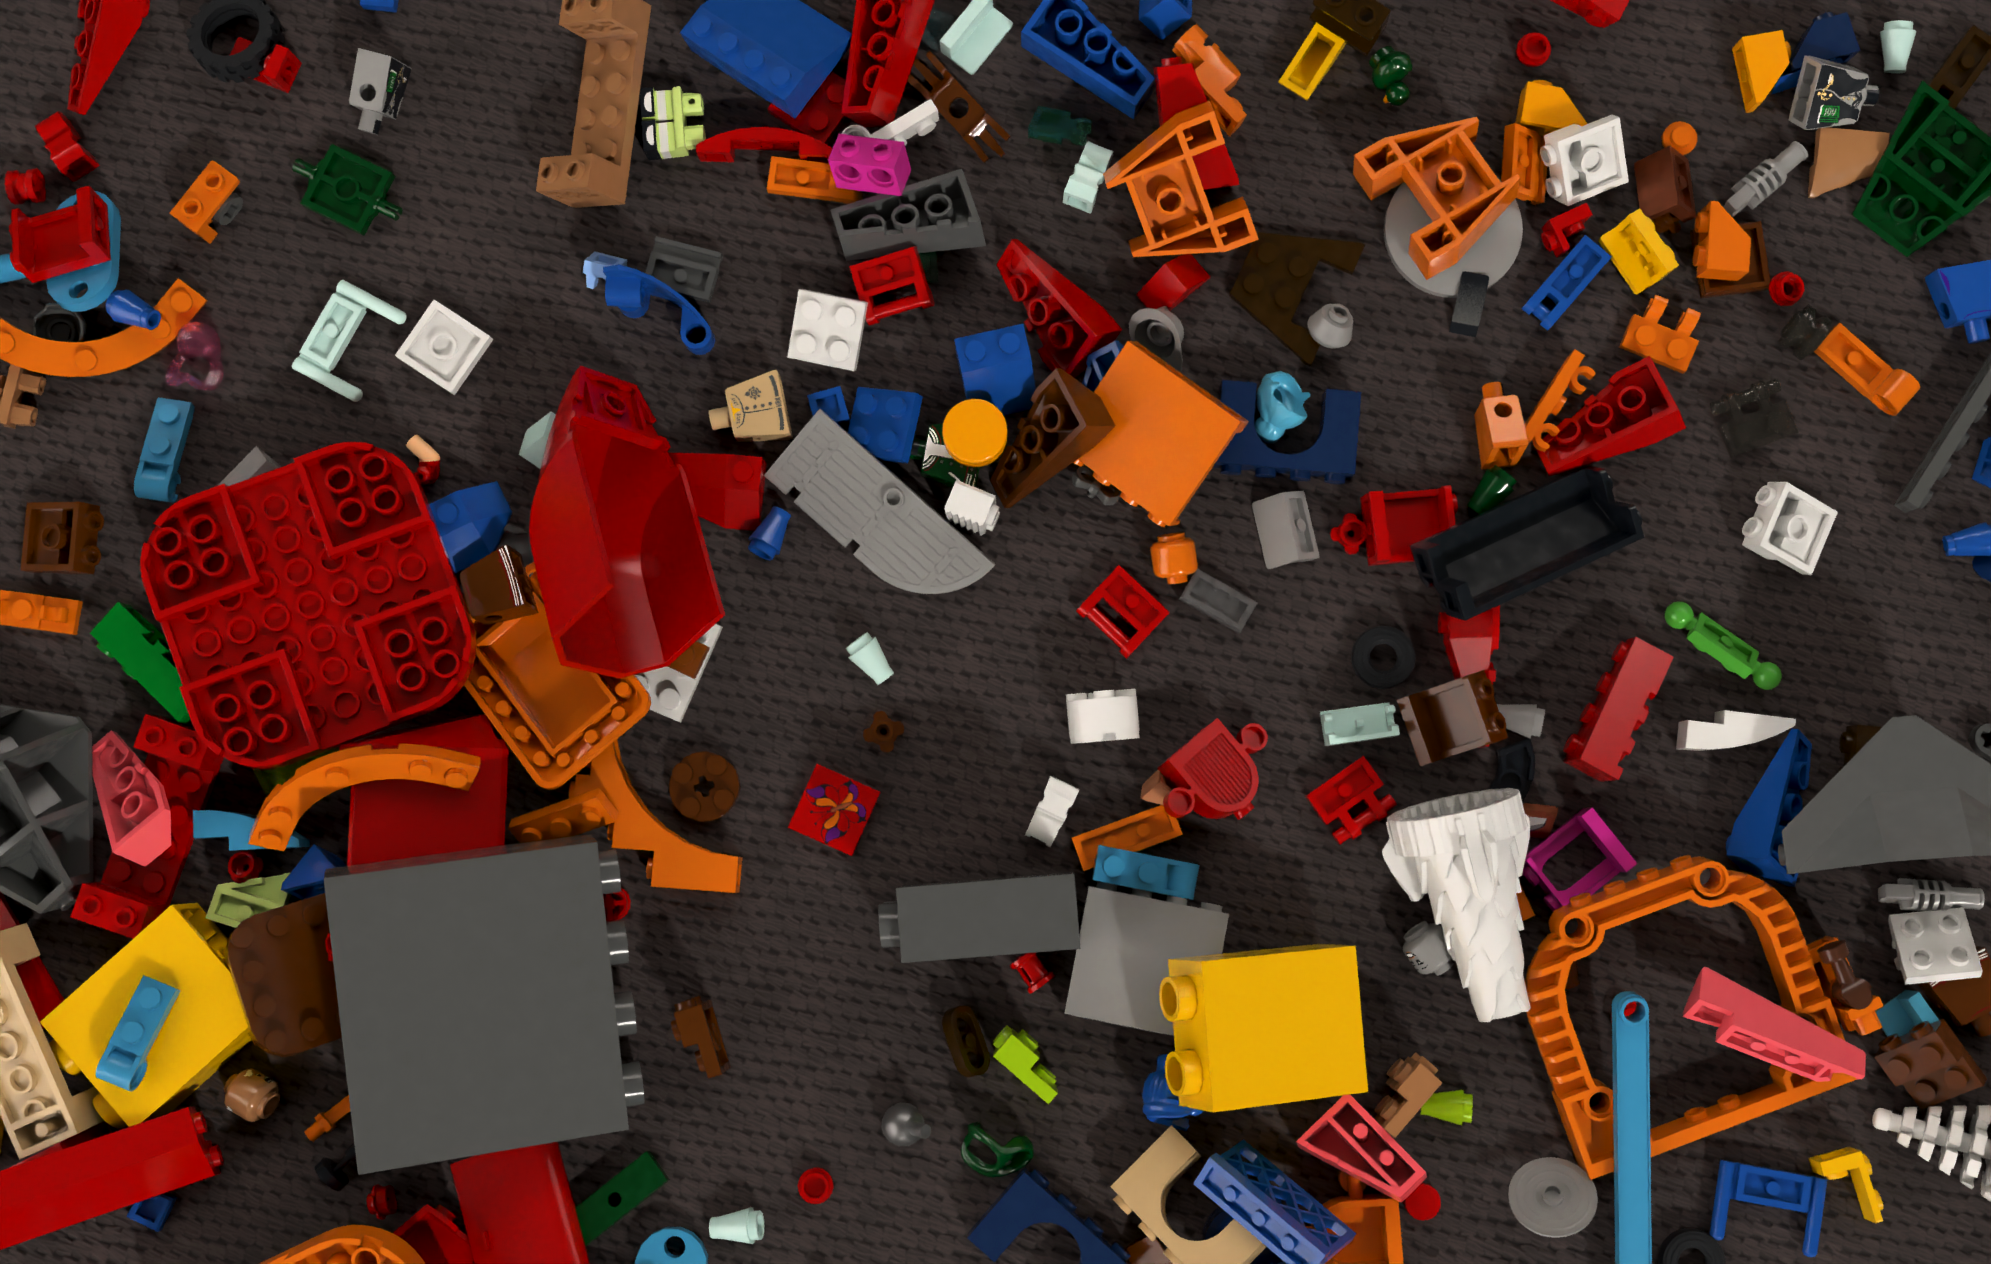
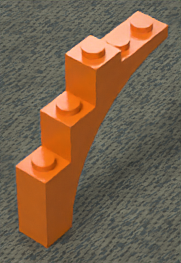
M618 739L586 765L587 768H591L590 775L576 774L575 781H571L569 798L600 788L618 811L616 822L608 824L607 838L612 840V848L654 851L653 858H648L646 877L651 879V887L729 893L740 892L743 857L713 852L690 843L668 829L646 807L633 788L621 759Z

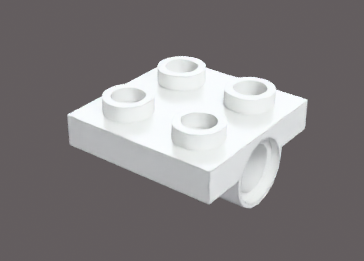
M1964 907L1951 908L1944 911H1921L1889 915L1888 922L1892 935V948L1897 951V957L1894 959L1897 970L1902 972L1905 985L1981 977L1983 970Z

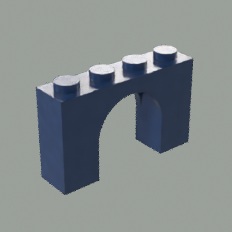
M1231 380L1221 381L1218 399L1249 422L1241 433L1234 435L1214 464V468H1221L1220 473L1241 475V470L1255 471V476L1260 478H1275L1276 473L1290 474V479L1294 481H1310L1311 476L1324 477V482L1329 484H1345V479H1351L1355 475L1361 392L1326 389L1322 395L1320 430L1316 443L1301 453L1282 454L1268 448L1256 432L1254 414L1257 383Z
M1025 1167L969 1230L967 1236L975 1246L995 1262L1025 1228L1037 1223H1054L1068 1230L1076 1239L1080 1248L1079 1264H1131L1128 1261L1131 1254L1117 1241L1110 1245L1101 1236L1104 1230L1090 1217L1085 1221L1074 1212L1077 1206L1065 1194L1061 1193L1057 1197L1047 1188L1050 1182L1043 1174L1036 1169L1030 1173Z

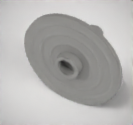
M1545 1157L1532 1160L1517 1170L1509 1185L1508 1198L1514 1216L1524 1227L1541 1236L1560 1238L1576 1234L1592 1221L1597 1210L1598 1196L1594 1182L1589 1179L1587 1173L1581 1167L1565 1159Z

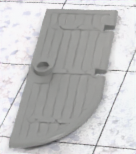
M822 409L815 413L764 475L785 495L793 487L801 492L794 503L845 548L854 539L860 547L853 555L875 575L897 588L920 594L948 593L973 584L996 565Z

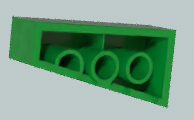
M117 602L90 632L98 641L96 647L108 657L115 658L122 665L121 669L128 676L138 681L178 722L190 726L192 722L179 688L182 686L165 635L131 605Z

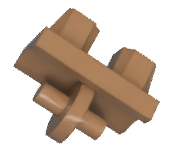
M10 364L7 377L0 375V424L15 429L16 425L35 426L38 409L22 404L24 392L41 396L45 389L46 378Z

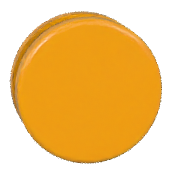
M967 399L959 402L950 409L943 422L942 435L945 448L955 461L968 467H982L994 462L1002 454L1007 443V423L1002 412L994 404L982 399Z

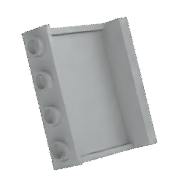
M1097 882L1096 887L1089 886L1079 934L1081 949L1076 950L1064 1014L1174 1036L1173 1022L1165 1018L1159 1001L1161 981L1163 978L1169 977L1168 959L1222 954L1229 914L1222 913V906L1202 902L1201 908L1187 906V899L1167 895L1166 901L1152 899L1153 893L1145 890L1132 889L1131 894L1117 892L1118 886L1110 883Z

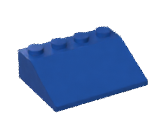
M708 0L698 8L680 32L691 51L794 119L849 49L852 33L800 0Z

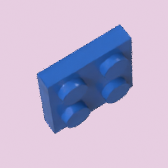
M858 387L848 433L878 460L908 464L923 396L914 392Z

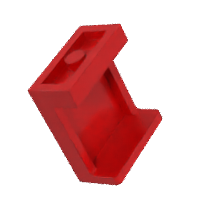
M90 185L76 189L77 204L32 218L27 217L20 208L11 210L9 232L12 237V252H10V260L15 270L24 274L32 283L111 260L108 205Z
M1451 485L1442 486L1438 489L1383 493V490L1371 491L1360 497L1363 523L1367 528L1365 542L1368 566L1415 562L1410 545L1456 525L1455 514L1458 511V501L1456 495L1452 494Z

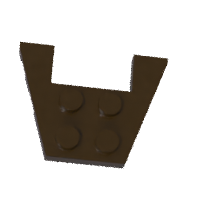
M1258 232L1259 240L1253 242L1229 296L1257 322L1277 337V340L1286 348L1288 347L1298 356L1299 360L1310 367L1320 344L1311 337L1308 329L1292 323V318L1318 261L1352 275L1365 244Z

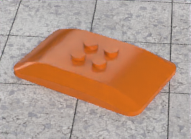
M532 562L525 569L539 613L490 625L482 624L473 619L470 614L476 635V656L473 668L464 686L535 783L543 789L554 790L565 784L642 719L650 709L651 697L636 675L615 678L560 665L551 638L535 563Z

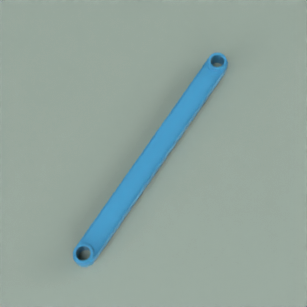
M1624 991L1617 994L1612 1000L1615 1264H1652L1649 1007L1645 999L1637 993ZM1636 1001L1637 1006L1634 1013L1625 1016L1624 1009L1626 1005Z

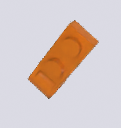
M1841 323L1836 324L1812 350L1857 391L1886 414L1897 415L1920 390V384L1914 376L1902 369L1893 370Z

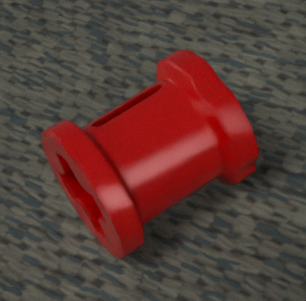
M1037 952L1024 953L1009 965L1012 970L1016 969L1026 982L1029 994L1035 992L1055 977L1053 972L1046 970L1037 957Z

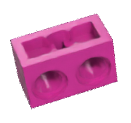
M838 134L828 159L836 188L902 196L911 172L905 144L901 141Z

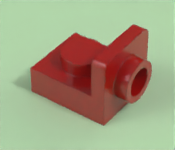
M1587 203L1549 219L1542 227V242L1549 252H1554L1556 258L1562 256L1570 249L1566 237H1570L1585 229L1583 223L1593 215Z

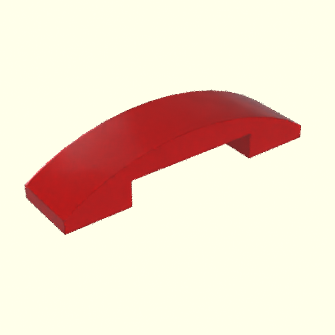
M749 127L727 131L710 137L696 145V153L700 161L734 162L735 149L799 151L800 160L829 163L828 159L833 148L814 137L797 131L775 127Z

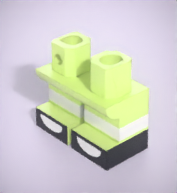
M680 86L673 87L672 90L654 91L653 87L640 88L643 151L649 161L689 156V150L696 149L697 144L706 140L704 126H687L686 118L704 115V102L701 94L683 93Z

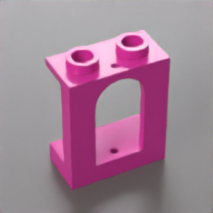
M1592 807L1580 810L1526 854L1522 874L1532 886L1535 887L1539 884L1547 894L1543 898L1544 902L1554 912L1559 907L1570 904L1569 899L1582 893H1590L1592 895L1618 873L1628 872L1638 863ZM1585 831L1605 855L1606 859L1570 888L1557 891L1542 872L1543 865L1549 858Z

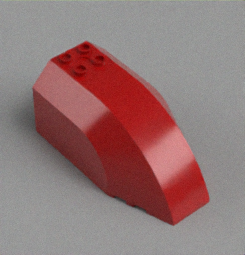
M581 365L575 371L565 391L547 440L530 513V545L551 638L560 665L610 677L623 678L669 666L723 618L725 611L686 473L681 464L674 465L667 452L671 448L669 442L655 431L652 424L656 419L639 388L633 383Z

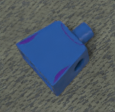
M1991 260L1940 268L1925 277L1927 287L1945 329L1964 325L1968 344L1980 343L1990 339L1986 321H1991Z

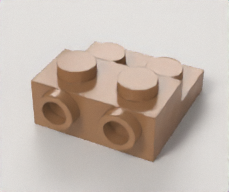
M1416 1052L1411 1058L1408 1056L1405 1061L1401 1058L1398 1059L1387 1072L1390 1078L1386 1084L1396 1093L1392 1098L1389 1095L1385 1096L1374 1110L1377 1113L1374 1119L1394 1138L1398 1136L1443 1083L1435 1076L1439 1070Z

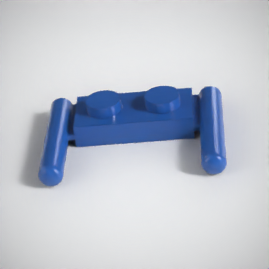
M1720 1159L1709 1234L1718 1241L1724 1238L1730 1199L1807 1213L1802 1252L1807 1257H1815L1818 1253L1828 1179Z

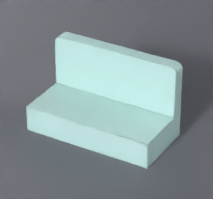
M972 0L940 39V51L970 75H973L1013 27V22L993 7V0Z

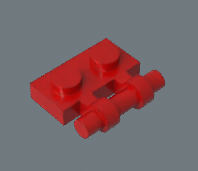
M1361 756L1305 795V798L1325 825L1336 818L1340 821L1342 827L1332 833L1333 838L1339 845L1349 838L1352 840L1356 839L1362 834V829L1375 820L1378 822L1388 816L1387 812L1397 805L1390 794H1387L1379 801L1373 794L1384 783L1364 756ZM1363 800L1367 805V809L1352 819L1347 810Z

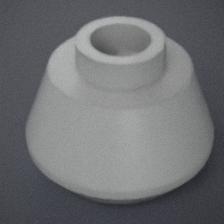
M1327 304L1313 313L1308 319L1307 325L1311 337L1318 344L1326 348L1336 349L1344 347L1352 339L1353 317L1349 310L1341 304Z

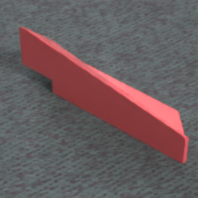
M1703 967L1699 972L1683 1010V1017L1719 1027L1716 1030L1715 1042L1817 1082L1831 1081L1833 1073H1845L1856 1079H1863L1865 1077L1866 1053L1860 1048L1708 967Z

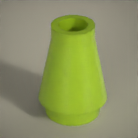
M1464 1090L1433 1093L1421 1107L1420 1115H1428L1461 1126L1462 1122L1471 1123L1473 1094L1464 1093Z

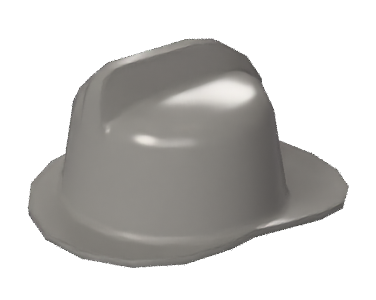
M1166 306L1159 307L1158 309H1139L1132 315L1129 322L1131 341L1139 342L1181 372L1183 362L1181 343L1184 338V328L1180 319L1168 311Z

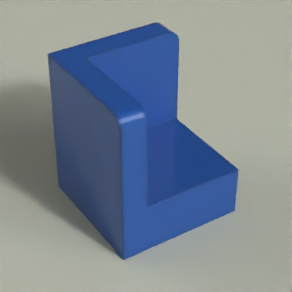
M1192 0L1139 1V20L1159 39H1164L1192 17Z

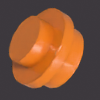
M1674 122L1662 134L1663 147L1671 146L1683 156L1687 155L1697 144V133L1686 122Z

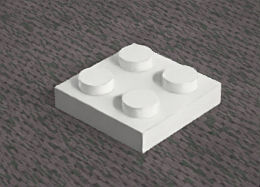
M799 289L787 358L855 371L857 369L868 302Z
M433 300L395 356L455 396L493 341V338L436 300Z

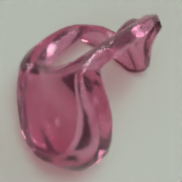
M201 321L183 325L177 335L178 354L167 369L166 384L168 386H178L183 382H187L189 385L200 390H214L219 386L224 373L219 335L210 325ZM201 357L209 361L211 368L204 382L188 373L180 372L183 363L187 359Z

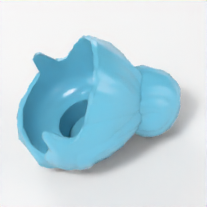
M1277 371L1266 374L1257 390V406L1260 417L1255 421V429L1259 438L1264 443L1277 442L1284 435L1286 429L1300 425L1307 418L1303 404L1311 394L1309 392H1302L1295 378L1289 373Z

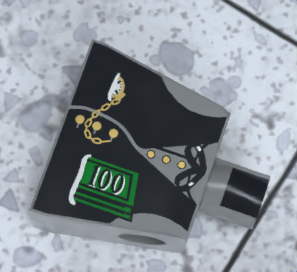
M358 48L349 97V104L362 110L358 130L379 135L383 116L396 120L412 68L391 56Z
M1804 55L1788 121L1804 130L1854 124L1859 118L1862 106L1876 105L1879 99V88L1877 85H1867L1869 81L1868 74L1855 67Z

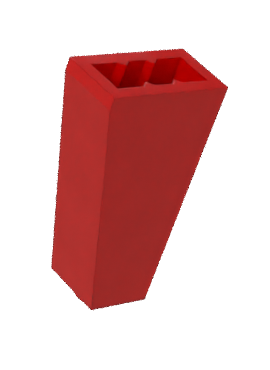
M1182 56L1161 59L1162 66L1153 67L1160 126L1176 113L1207 102L1192 63H1183ZM1225 144L1192 156L1204 190L1239 185V178Z

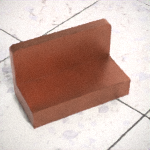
M1668 146L1635 162L1634 170L1639 208L1645 216L1653 220L1670 212L1683 223L1696 218L1689 160L1673 147Z

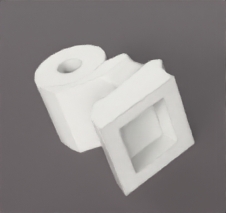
M1050 776L1044 791V798L1042 801H1039L1025 836H1032L1046 843V846L1051 847L1068 815V808L1073 805L1080 789Z

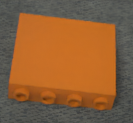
M1127 341L1094 391L1095 394L1101 397L1116 426L1094 448L1073 463L1081 467L1085 464L1094 471L1092 476L1097 481L1108 487L1112 484L1121 491L1120 497L1124 501L1135 507L1139 504L1149 511L1148 518L1161 527L1166 525L1174 526L1180 523L1181 520L1178 517L1234 435L1241 433L1249 421L1139 342Z

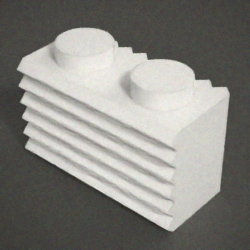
M956 480L944 508L947 521H953L954 525L960 524L961 528L966 526L967 531L972 529L974 533L979 532L980 536L985 534L986 530L993 531L1000 515V507L996 505V495Z

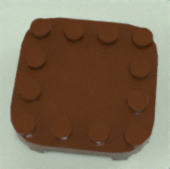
M325 893L253 915L242 921L229 936L226 949L224 950L225 963L229 966L250 1031L248 1034L254 1045L259 1046L269 1054L280 1057L294 1056L342 1038L334 964L328 961V953L325 948V940L330 933Z

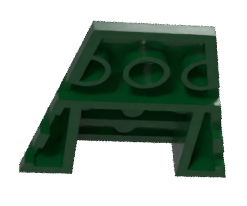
M1923 80L1914 93L1851 214L1906 257L1991 196V137L1948 105L1950 101Z

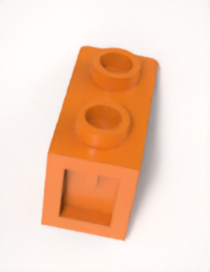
M210 161L171 210L170 214L210 244L218 234L209 226L213 221L212 218L239 185L240 180L217 162Z

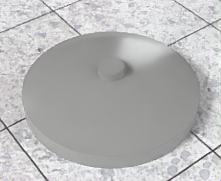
M1405 182L1395 192L1386 211L1384 240L1393 265L1410 284L1435 296L1457 298L1462 272L1464 271L1489 276L1488 288L1493 286L1510 269L1521 247L1523 224L1521 212L1515 199L1456 264L1426 280L1408 254L1410 234L1433 221Z

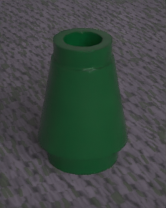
M1494 465L1490 471H1485L1467 507L1478 515L1496 507L1514 491L1512 487L1517 481L1506 471Z

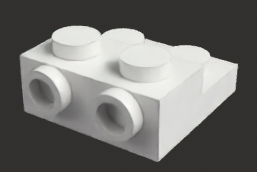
M1612 114L1584 126L1574 123L1544 135L1545 146L1540 148V155L1544 164L1549 166L1550 178L1546 179L1545 186L1549 196L1554 198V200L1570 206L1629 182L1620 117Z
M1768 482L1756 494L1755 501L1759 505L1754 517L1749 518L1743 525L1742 533L1745 538L1742 545L1767 560H1778L1802 575H1812L1838 512L1788 482Z

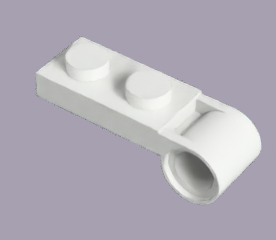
M929 99L873 134H870L861 125L848 126L842 134L901 141L906 146L907 139L917 133L919 136H924L936 127V122L939 121L938 109L933 101Z

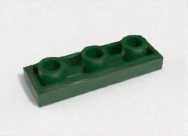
M650 1151L642 1154L576 1207L585 1246H588L670 1180ZM616 1192L621 1196V1203L618 1206L614 1204L612 1199Z

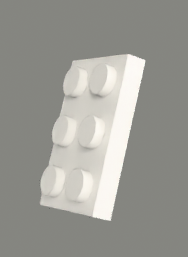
M715 624L697 640V642L710 647L695 679L669 667L635 674L651 697L650 710L681 723L721 633L722 626Z

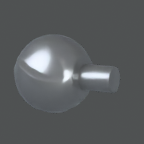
M897 1103L891 1106L882 1118L881 1127L884 1136L890 1143L898 1147L910 1146L920 1138L927 1139L931 1134V1127L924 1124V1118L917 1108L910 1103Z

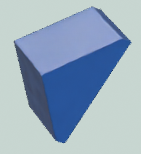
M313 844L284 880L281 890L302 900L325 893V870L347 865L337 855Z

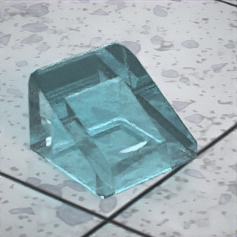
M933 6L920 43L938 51L940 39L948 31L955 16Z

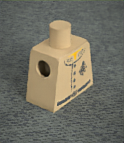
M772 370L725 389L728 406L709 410L712 429L718 430L732 427L737 442L793 439L781 376L777 370Z

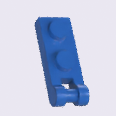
M1584 235L1521 309L1528 315L1532 313L1542 321L1540 325L1548 331L1612 256L1587 235ZM1546 296L1557 304L1552 310H1549L1541 303Z

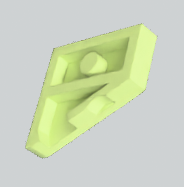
M290 873L248 879L242 883L218 884L205 919L237 928L242 921L253 915L288 905L292 895L282 891L281 887Z

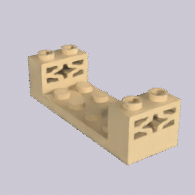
M27 923L0 931V1116L19 1160L105 1121L93 1105V1098L100 1093L95 1087L74 1096L71 1095L16 969V966L41 955Z

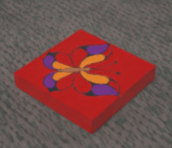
M816 764L788 828L853 856L881 792Z

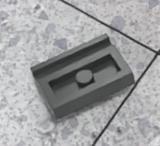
M656 236L654 240L655 245L653 251H651L645 273L667 284L683 297L711 303L723 254Z

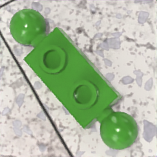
M1682 601L1673 602L1666 608L1664 615L1667 624L1674 629L1686 628L1689 630L1686 639L1692 642L1693 646L1699 651L1706 652L1721 662L1725 669L1737 673L1744 679L1752 674L1755 685L1764 690L1774 689L1780 684L1782 673L1776 664L1771 662L1760 663L1757 661L1759 652L1711 618L1702 612L1695 618L1690 605Z

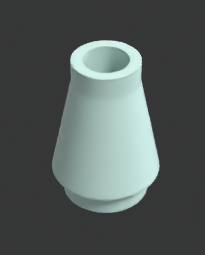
M1898 20L1884 23V30L1880 31L1884 73L1906 72L1907 61L1916 35V30H1913V22Z
M868 632L845 648L850 654L848 658L870 676L877 685L894 674L877 638H872Z
M750 1207L710 1218L709 1233L712 1239H725L753 1244L755 1240H762L764 1236V1216L761 1210L754 1211Z

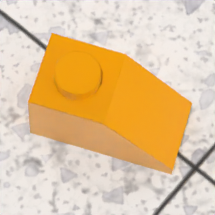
M1783 30L1742 37L1732 48L1746 113L1753 112L1765 100L1790 63L1791 47L1789 42L1785 41Z
M1528 81L1521 91L1515 123L1539 132L1540 136L1574 123L1580 126L1588 124L1563 88L1552 86V83L1549 81Z

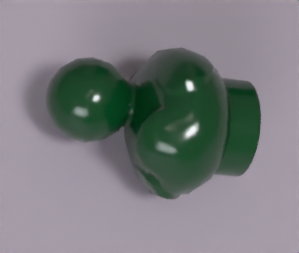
M1385 46L1374 53L1369 60V64L1373 68L1372 81L1378 89L1386 90V95L1383 99L1384 103L1400 106L1405 104L1410 96L1408 86L1400 81L1412 70L1413 66L1408 54L1395 51L1392 46Z

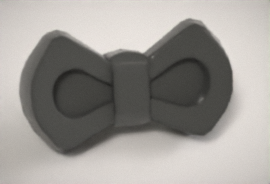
M1080 466L1073 472L1071 478L1073 485L1078 488L1087 489L1089 491L1087 494L1089 498H1094L1097 495L1104 505H1114L1119 500L1121 491L1112 484L1108 487L1097 481L1092 476L1093 473L1088 467Z

